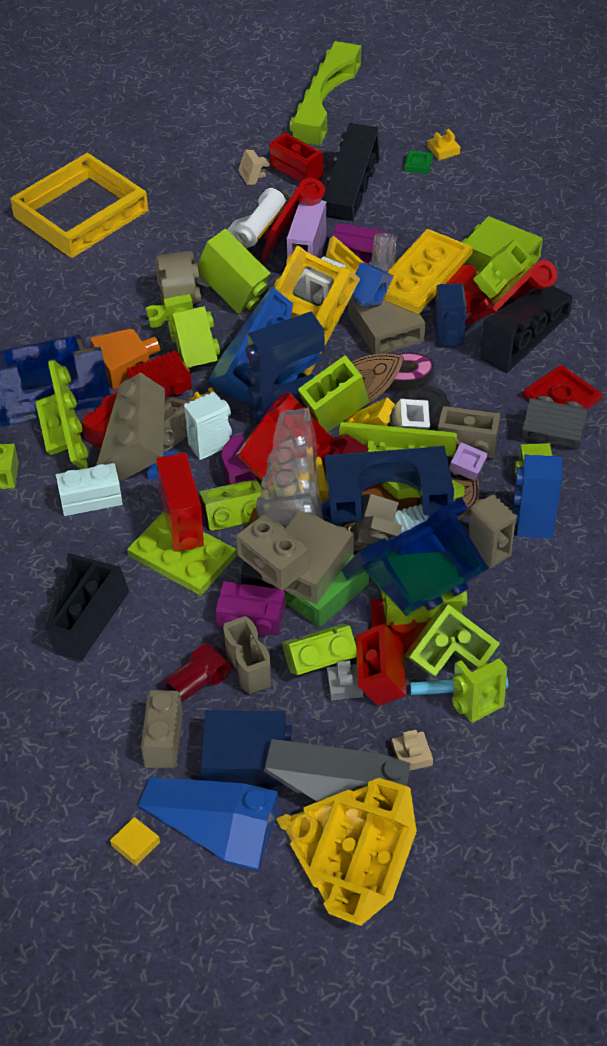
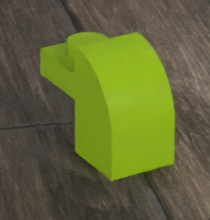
M514 239L486 261L476 271L477 275L473 280L477 283L479 289L489 299H492L508 281L526 268L532 258L520 243Z

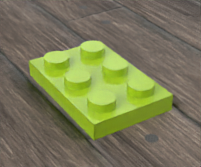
M164 511L127 549L128 556L200 596L237 556V551L234 547L203 532L204 546L174 552Z

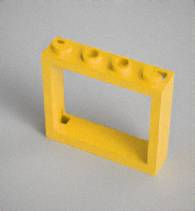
M88 152L10 198L14 217L70 258L75 257L148 211L147 193L145 190ZM88 178L120 198L67 232L35 211Z

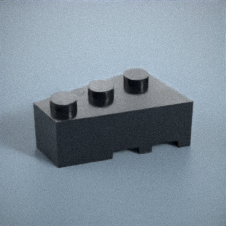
M68 553L66 559L67 569L65 575H61L59 582L61 585L58 598H54L45 629L56 653L83 661L129 593V589L120 566Z

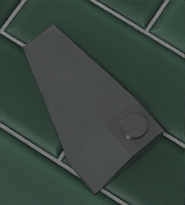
M271 739L263 771L296 793H304L318 802L349 789L355 791L365 787L369 781L376 778L407 786L411 763L375 752Z

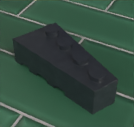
M349 123L347 131L341 135V148L339 152L336 151L334 169L328 173V187L322 201H326V217L354 221L363 200L362 192L367 191L369 177H373L375 172L374 165L380 161L378 127Z
M553 285L545 289L535 288L485 318L480 342V359L508 373L570 316L573 296Z

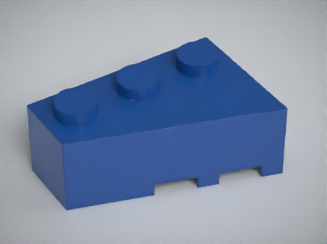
M525 454L523 466L517 467L516 485H519V487H515L514 505H517V507H512V514H516L517 537L553 539L562 484V457Z

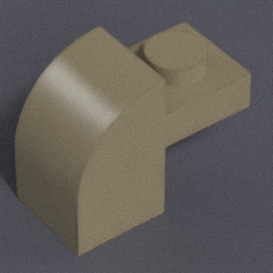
M374 494L361 495L362 521H355V540L386 549L389 538L400 536L402 525L394 522L399 502Z

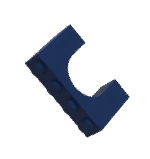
M312 311L248 333V346L245 347L250 366L247 368V375L251 383V388H248V395L252 402L249 414L254 424H258L271 405L286 392H290L304 406L298 388L314 378L313 374L285 384L274 385V381L279 373L289 364L325 351V329Z
M445 446L325 455L331 523L362 521V492L368 487L382 482H399L413 487L420 496L423 516L454 513V487Z

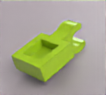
M187 294L164 299L165 305L146 307L150 327L156 328L167 320L166 317L168 315L193 309L191 295Z

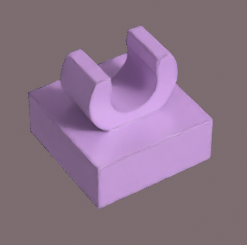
M461 442L450 463L449 469L453 471V475L457 476V474L476 481L488 453Z

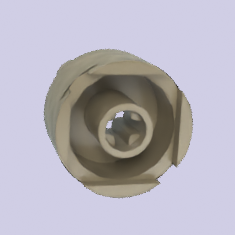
M182 251L156 255V276L161 291L159 294L162 305H165L164 299L187 294L191 295L193 304L201 303L200 290L196 285V280L199 279L197 263H194L193 252Z

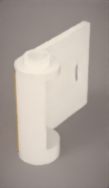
M274 188L266 189L259 197V206L252 215L235 220L227 229L245 248L254 246L285 208L286 199L280 191Z

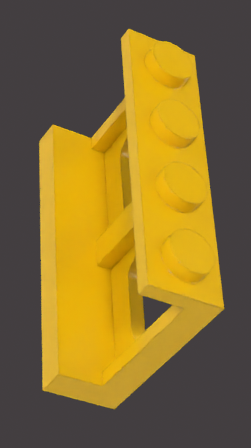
M296 246L294 252L289 255L286 262L287 266L282 275L276 280L274 288L293 303L291 318L312 311L325 329L326 345L360 278L351 270L335 266L306 252L302 247ZM307 267L326 274L334 280L320 306H315L293 295V290L304 269ZM315 364L301 373L310 375Z

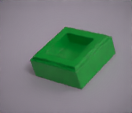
M409 150L404 171L429 174L433 153Z

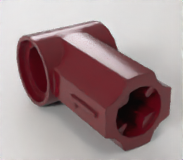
M205 643L191 654L188 663L164 679V686L168 691H178L182 703L206 685L215 686L222 682L230 674L232 666L211 644Z

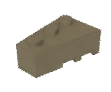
M142 373L124 381L119 386L97 465L115 463L118 480L120 481L156 463V458L163 457L165 388Z

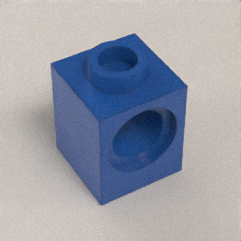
M360 262L356 271L360 281L352 294L356 297L354 301L368 308L370 305H381L394 275L372 264Z

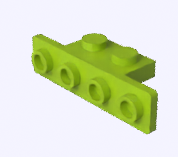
M51 360L48 364L55 394L36 401L46 452L54 455L68 449L70 461L78 468L85 469L88 468L86 462L88 451L81 440L82 425L74 410L77 403L68 384L71 382V377L65 366L62 367L55 360Z
M341 422L339 427V435L346 433L369 448L367 452L445 446L447 456L454 457L456 453L457 433L349 422Z

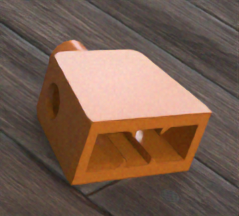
M133 329L90 338L93 358L113 390L119 388L120 384L127 380L126 369L128 367L131 368L138 363L147 362L150 355L160 352V346L156 337L141 341Z

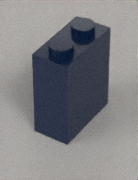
M205 710L201 755L202 781L245 783L253 786H283L284 784L263 770L271 739L292 742V725H286L285 711Z

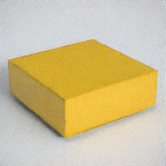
M134 817L110 842L115 850L137 866L160 843V838Z

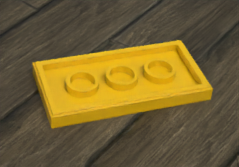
M426 229L387 271L394 275L383 300L419 314L436 295V286L438 284H446L472 255L473 247Z

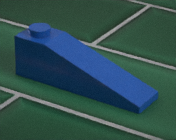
M271 287L223 353L208 381L225 395L252 404L248 395V388H251V383L247 375V368L250 366L245 347L248 346V333L290 319L293 303L274 287Z
M149 777L138 804L139 809L169 828H175L183 833L196 845H202L213 852L215 857L221 861L258 871L279 813L277 791L245 783Z

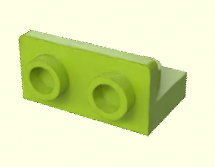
M257 479L199 491L201 503L207 515L208 527L211 531L246 524L249 522L254 508L266 505L264 492Z
M500 658L489 664L480 665L473 672L469 670L462 660L455 663L452 703L456 711L460 715L465 714L471 723L504 707L507 666Z

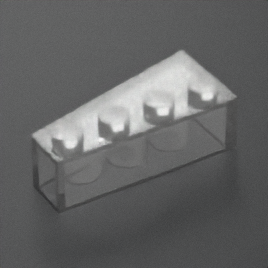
M303 408L280 412L273 437L272 453H269L267 460L266 476H263L261 483L260 498H257L256 502L258 516L260 518L265 514L272 521L279 522L282 526H287L296 513L301 510L310 515H316L323 520L316 435L310 409Z

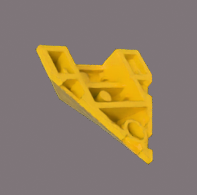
M382 778L371 780L367 786L355 791L349 789L303 807L304 811L291 816L285 814L276 818L280 827L286 831L292 841L290 845L312 885L318 888L325 900L323 904L328 913L359 926L364 924L393 899L417 832L410 787Z

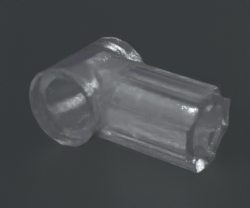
M375 233L372 261L369 264L387 272L395 264L398 236L391 233Z

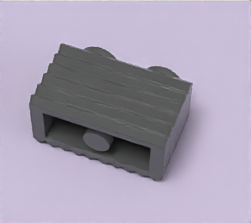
M539 396L537 399L530 398L523 426V438L580 449L587 418V409L582 408L583 406L576 402H566L565 405L554 403L552 398L546 396Z

